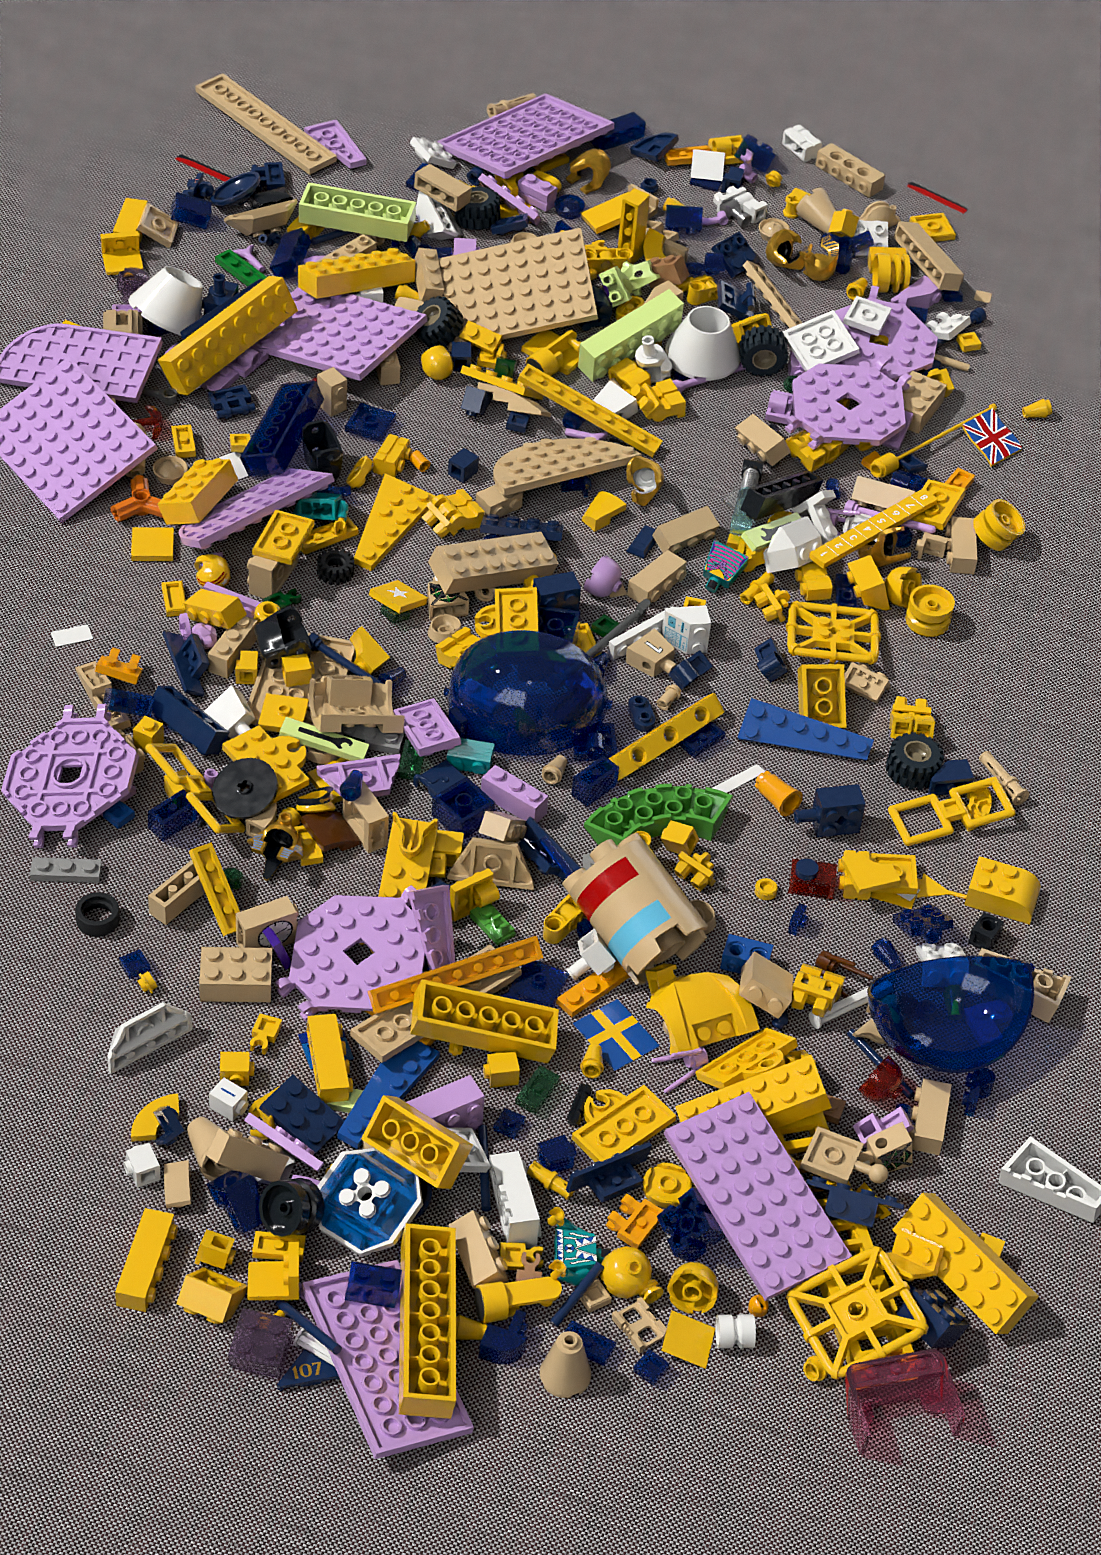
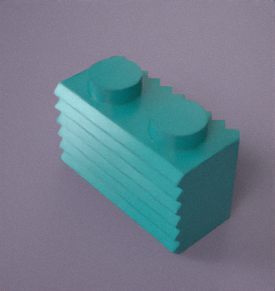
M460 738L461 745L448 750L447 761L458 771L464 770L465 772L469 771L483 775L491 769L495 744Z

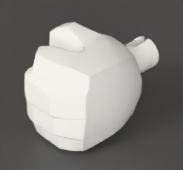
M644 336L642 338L643 345L636 350L635 354L638 367L648 371L651 376V383L669 378L671 376L672 364L666 352L660 345L654 344L652 336Z

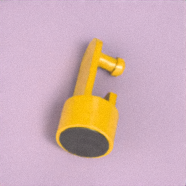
M573 330L567 331L545 348L542 347L527 357L526 365L530 364L549 376L554 375L563 365L562 352L571 346L576 352H579L581 342L576 340L577 333Z
M551 1277L509 1283L500 1281L477 1285L475 1289V1306L478 1318L484 1324L518 1316L519 1306L540 1303L544 1307H549L553 1304L554 1300L560 1297L562 1285L557 1279L553 1280Z

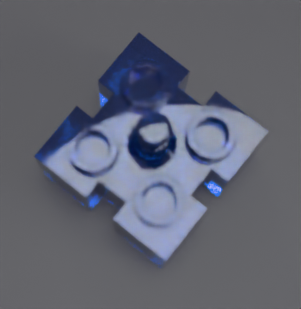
M692 1187L678 1198L680 1204L677 1207L669 1205L657 1215L663 1232L672 1236L667 1241L674 1257L689 1262H694L706 1252L707 1244L715 1245L725 1237L724 1232L699 1191Z

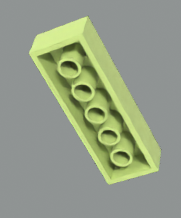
M309 182L299 203L300 223L397 241H408L416 220V202Z
M668 289L580 343L578 368L592 382L604 377L608 373V368L624 358L633 359L635 357L636 350L643 345L642 338L644 336H652L655 344L662 341L672 332L674 333L681 324L684 303Z

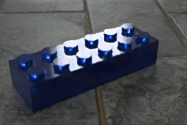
M316 381L281 384L240 456L249 477L284 474L302 441V427L306 423L313 421L324 401Z

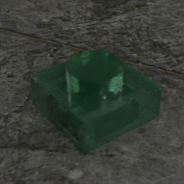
M382 605L380 613L390 622L398 623L409 620L411 612L408 610L399 614Z

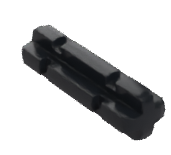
M581 1083L577 1089L578 1093L574 1097L570 1108L571 1111H569L567 1116L569 1125L578 1126L581 1122L586 1099L592 1092L589 1084Z

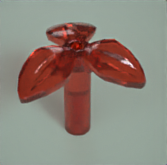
M147 405L145 408L151 417L132 421L142 426L153 425L152 440H155L162 432L163 417L161 411L159 412L156 407Z

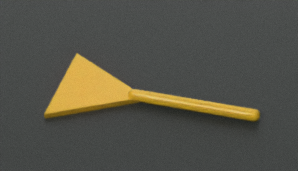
M923 873L917 898L951 895L966 899L967 895L947 890Z

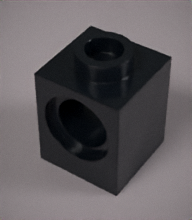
M984 912L973 926L968 943L980 950L983 948L990 951L1001 936L1004 921Z

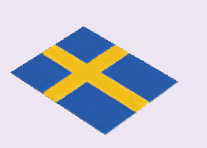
M618 999L573 1023L590 1044L596 1043L602 1047V1056L614 1071L660 1046Z

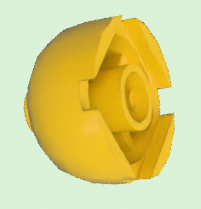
M897 567L885 578L884 583L887 597L894 605L908 608L911 592L916 587L922 586V577L920 573L916 572L917 568Z
M624 1246L614 1249L604 1257L601 1264L604 1266L603 1271L600 1273L601 1280L607 1286L608 1292L618 1298L628 1299L639 1295L652 1278V1267L648 1257L644 1252L635 1247Z
M699 1262L685 1263L673 1272L667 1286V1291L670 1294L669 1299L676 1308L685 1313L693 1314V1310L705 1313L713 1308L717 1300L719 1281L715 1273L707 1265Z

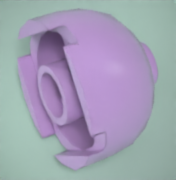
M607 555L603 556L591 570V573H593L591 580L589 578L586 579L584 590L596 597H607L612 592L617 593L622 586L620 581L622 572L618 563Z

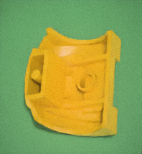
M703 972L679 976L658 987V990L651 996L650 1001L646 1005V1008L659 1012L666 1023L670 1038V1054L694 1050L727 1038L760 1030L751 1002L739 995L740 985L728 975Z

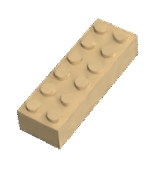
M542 532L436 546L428 561L445 595L524 583V579L532 575H537L538 577L550 576L559 564Z

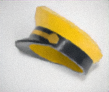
M333 787L318 788L305 795L298 796L295 809L304 813L334 811L336 807L330 800V793L333 791Z

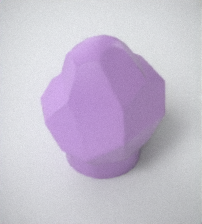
M198 623L192 628L191 633L199 635L204 650L210 649L216 644L217 634L214 627Z

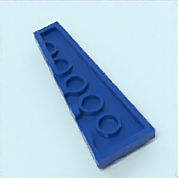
M753 698L750 700L737 739L772 744L867 761L874 741L865 736Z
M417 1041L385 1062L380 1063L340 1127L337 1138L358 1150L363 1144L361 1138L382 1096H395L403 1099L440 1058V1052Z

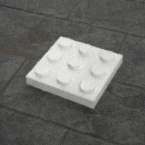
M834 310L782 331L787 339L788 346L805 372L819 363L836 364L860 354L859 347Z

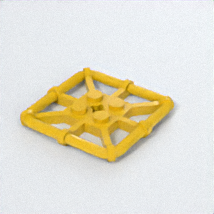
M799 601L791 602L788 610V623L786 624L789 654L792 656L829 659L831 662L840 660L871 665L878 661L881 633L879 632L877 611L874 609L837 606L836 603L827 605ZM808 611L831 613L830 619L827 617H816ZM837 614L861 616L852 621L836 619ZM796 615L812 625V627L798 625L796 623ZM871 623L870 633L854 631L859 627ZM796 635L812 636L811 639L802 643H795ZM854 641L871 643V651L868 652ZM814 647L828 648V649H830V651L816 650V649H812V648H814ZM836 649L846 650L852 653L836 652Z
M878 1246L864 1250L835 1266L833 1264L828 1266L826 1271L798 1284L792 1290H789L786 1295L789 1307L804 1332L803 1338L806 1343H810L825 1371L831 1375L832 1379L836 1380L846 1377V1375L849 1376L878 1360L883 1361L887 1359V1355L927 1334L929 1328L925 1316L909 1291L910 1286L906 1281H903L889 1256ZM869 1260L863 1279L846 1287L840 1274ZM880 1261L894 1286L876 1294L871 1281L877 1263ZM832 1278L840 1291L827 1298L805 1293ZM896 1296H901L914 1320L888 1314L882 1303ZM799 1303L825 1308L830 1319L812 1328ZM852 1308H863L860 1315L856 1316L851 1315L853 1313ZM886 1324L912 1330L883 1346L880 1345L873 1331ZM836 1328L842 1340L834 1363H832L819 1340V1336ZM866 1335L874 1351L843 1366L850 1343Z

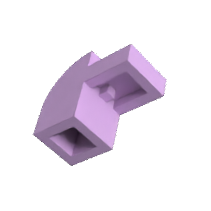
M901 1106L882 1119L871 1113L853 1125L861 1143L866 1148V1139L900 1122H903L907 1132L914 1129L905 1110Z

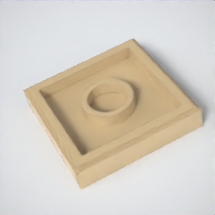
M147 203L137 230L169 248L172 245L180 222Z

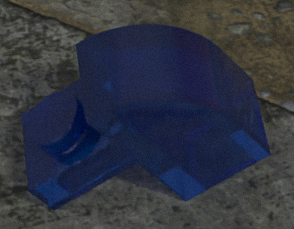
M516 1309L508 1330L488 1324L480 1342L479 1358L502 1365L510 1364L520 1359L525 1353L527 1345L526 1333L529 1324L525 1323L526 1312Z

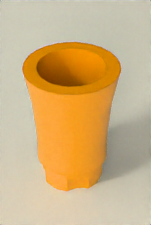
M766 771L756 778L755 788L776 808L781 816H789L800 806L803 799L802 792L791 787L775 774Z

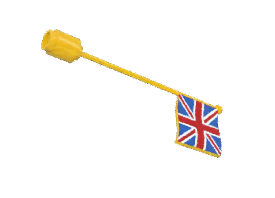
M993 403L982 412L897 457L890 452L873 460L870 465V471L874 477L883 478L899 468L900 459L960 427L963 428L970 441L985 456L990 467L1021 451L1022 447L1017 438L996 414L997 406Z

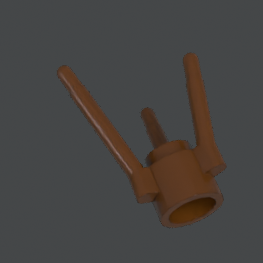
M825 950L819 954L815 962L817 968L823 969L821 976H824L825 971L834 973L839 966L867 979H873L872 975L854 968L856 966L855 962L835 956ZM842 989L841 995L844 998L849 997V995Z

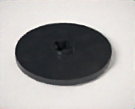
M256 758L236 760L224 767L217 775L212 788L214 803L220 812L227 817L233 819L253 818L263 813L273 803L278 792V779L272 767L263 760ZM248 785L249 789H245L244 792H242L241 789L246 788V786Z

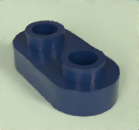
M640 695L631 697L628 701V712L634 727L641 732L651 731L655 726V715L649 700Z

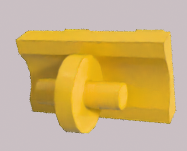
M766 583L761 585L762 592L753 596L759 609L767 604L770 605L762 609L766 621L769 622L776 618L779 619L780 623L785 621L786 618L782 613L783 609L781 606L785 608L789 605L790 594L786 590L780 591L777 589L774 595Z
M681 851L678 855L679 862L674 869L676 876L684 880L691 872L695 875L690 881L691 885L699 891L708 884L713 886L716 880L713 879L714 872L711 871L714 864L709 862L711 855L708 852H704L702 855L695 853L693 857H690Z

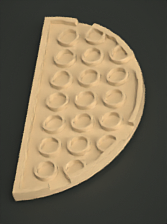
M594 437L554 440L545 438L541 439L540 442L524 443L523 446L503 455L494 466L493 480L497 490L502 495L507 496L625 466L633 457H642V454L635 451L633 447L596 440Z

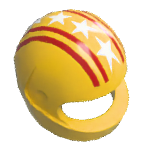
M213 554L197 557L194 567L198 571L196 574L198 584L203 588L208 581L225 588L230 581V569L227 561L223 557Z

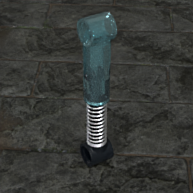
M744 459L741 474L743 480L741 489L737 494L729 534L741 536L743 532L750 530L752 527L753 519L747 517L746 513L740 509L748 489L757 486L758 481H761L763 461Z

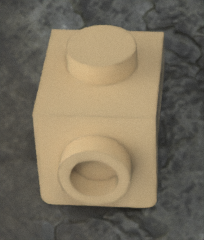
M924 532L923 538L918 539L915 550L918 551L917 559H921L923 553L943 558L948 538Z

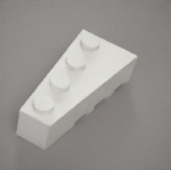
M1031 1136L1001 1168L999 1183L1092 1223L1101 1214V1185Z
M519 1151L490 1155L489 1163L491 1167L489 1168L505 1243H525L526 1249L537 1246L538 1237H541V1225L532 1196L531 1184L526 1176L525 1160H521Z

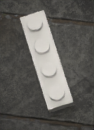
M665 611L610 640L608 657L614 661L619 657L625 656L628 646L654 628L662 634Z

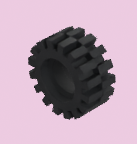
M328 548V552L322 551V554H319L317 558L318 578L320 580L323 579L324 583L329 581V585H333V582H336V585H340V582L345 584L346 580L350 581L354 575L353 555L351 556L349 551L345 553V549L339 551V548H335L334 551H332V548ZM332 565H338V566H341V567L334 568V567H330V566H332Z

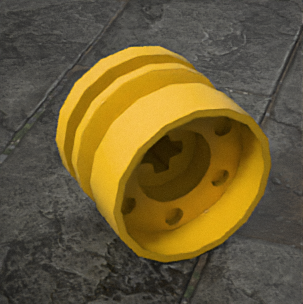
M876 253L873 261L872 285L879 287L878 293H887L890 285L893 293H897L898 290L902 292L908 288L911 279L909 255L902 254L900 259V255L895 254L891 262L889 254Z

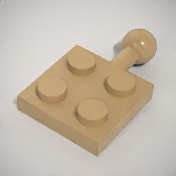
M817 1127L800 1166V1169L846 1185L853 1170L869 1175L870 1180L877 1184L883 1183L888 1177V1170L884 1165L874 1164L871 1166L858 1161L863 1149V1143L821 1127Z

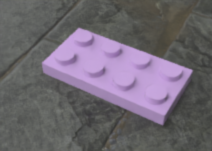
M434 698L393 710L394 715L405 716L403 731L420 757L429 756L434 752L449 750L461 745L460 736Z

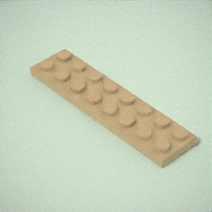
M488 945L487 947L483 948L482 950L478 951L472 956L493 950L495 948L492 945ZM515 967L458 987L494 994L520 978L522 970L519 967ZM413 1002L377 1013L353 1027L350 1031V1036L381 1063L423 1038L410 1034Z

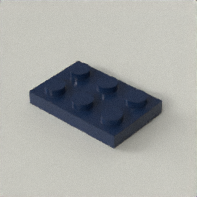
M293 1074L259 1107L268 1117L270 1115L273 1116L274 1123L313 1150L315 1152L313 1156L338 1133L345 1121Z

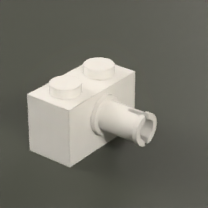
M593 929L577 941L582 957L566 968V970L574 980H577L578 977L590 968L597 975H600L602 972L607 973L614 967L616 958L596 930Z

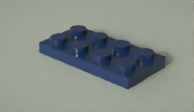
M487 514V516H483L480 533L514 536L542 532L546 540L562 541L564 525H561L559 521L553 520L543 523L535 518H528L527 521L519 520V517L508 516L506 519L499 518V515Z

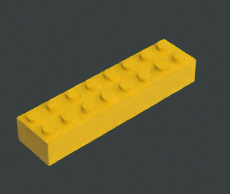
M268 276L158 359L169 384L178 394L189 395L298 311L283 277Z
M405 1223L401 1239L399 1415L451 1419L456 1403V1228Z

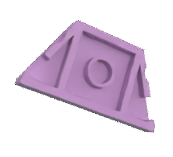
M400 754L317 766V775L329 786L333 787L342 798L344 787L362 780L375 797L390 795L400 764Z
M249 1112L244 1120L313 1170H320L324 1163L313 1156L315 1152L307 1145L292 1137L278 1125L273 1129Z

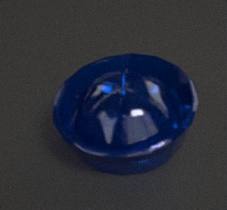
M562 195L554 201L557 214L564 219L580 217L581 212L586 207L584 200L575 195Z

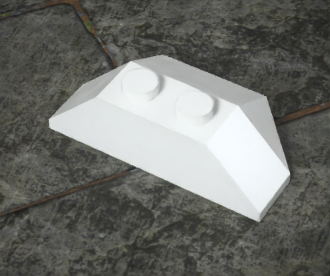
M419 191L416 205L418 222L426 220L430 225V230L425 235L439 240L461 238L463 234L447 206Z
M809 517L800 518L778 528L769 547L763 553L767 573L797 568L812 562L809 554L811 551L822 546L821 535Z
M162 1002L121 1024L114 1031L108 1052V1071L112 1074L192 1030V1015L185 1010Z

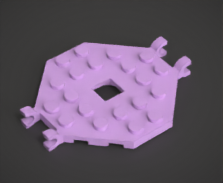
M872 285L867 300L892 308L891 314L879 334L888 337V346L870 343V336L873 334L843 324L859 347L860 354L839 363L843 365L873 367L881 357L889 360L888 364L884 366L887 369L884 374L895 382L904 373L910 374L912 371L917 372L922 369L928 370L932 368L938 337L906 307L908 293L901 292L898 304L876 299L879 287ZM851 305L835 311L842 323Z
M881 357L873 367L819 363L793 379L794 416L787 417L786 421L790 424L785 427V430L791 434L798 427L805 429L810 433V438L813 439L808 443V446L813 450L822 443H831L832 440L843 441V444L859 445V442H871L872 446H879L905 429L906 420L902 391L910 387L907 382L911 380L912 376L904 373L898 382L887 377L884 374L887 371L884 366L888 364L889 360ZM842 398H849L857 401L859 405L848 410L838 401Z
M98 704L95 718H78V713H73L74 705H65L63 718L55 723L56 727L48 733H41L30 741V746L21 752L17 750L11 755L1 792L31 825L32 830L28 838L29 840H34V848H43L44 831H64L63 839H68L67 846L77 847L78 830L130 793L139 756L136 750L130 747L125 739L110 726L108 721H110L112 714L111 712H106L107 704ZM82 767L80 777L71 783H59L63 768Z
M412 885L404 890L400 898L334 895L298 921L289 977L280 978L275 984L278 987L277 992L283 998L294 988H297L308 1000L298 1005V1009L301 1011L299 1014L305 1022L307 1021V1016H313L318 1011L328 1012V1009L342 1010V1012L348 1013L373 1011L367 991L423 973L426 956L413 911L409 908L411 903L407 891L416 890ZM357 943H365L374 953L356 965L345 954V951Z

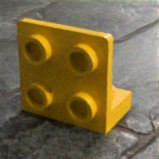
M905 1228L898 1229L892 1252L886 1254L891 1259L902 1279L914 1281V1279H926V1277L937 1276L945 1247ZM879 1261L878 1267L880 1269L885 1270L881 1262Z
M289 1242V1252H284V1261L248 1263V1300H299V1242Z

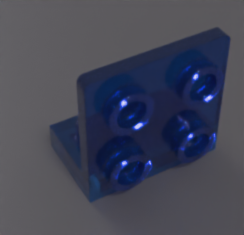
M742 134V142L734 157L742 160L740 158L741 154L745 156L746 149L753 152L751 166L766 173L776 155L773 152V148L764 142L762 145L757 143V138L750 134L746 136Z

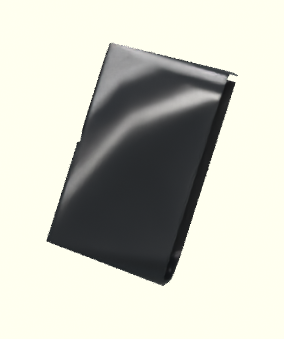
M285 187L253 194L252 208L254 210L293 200Z

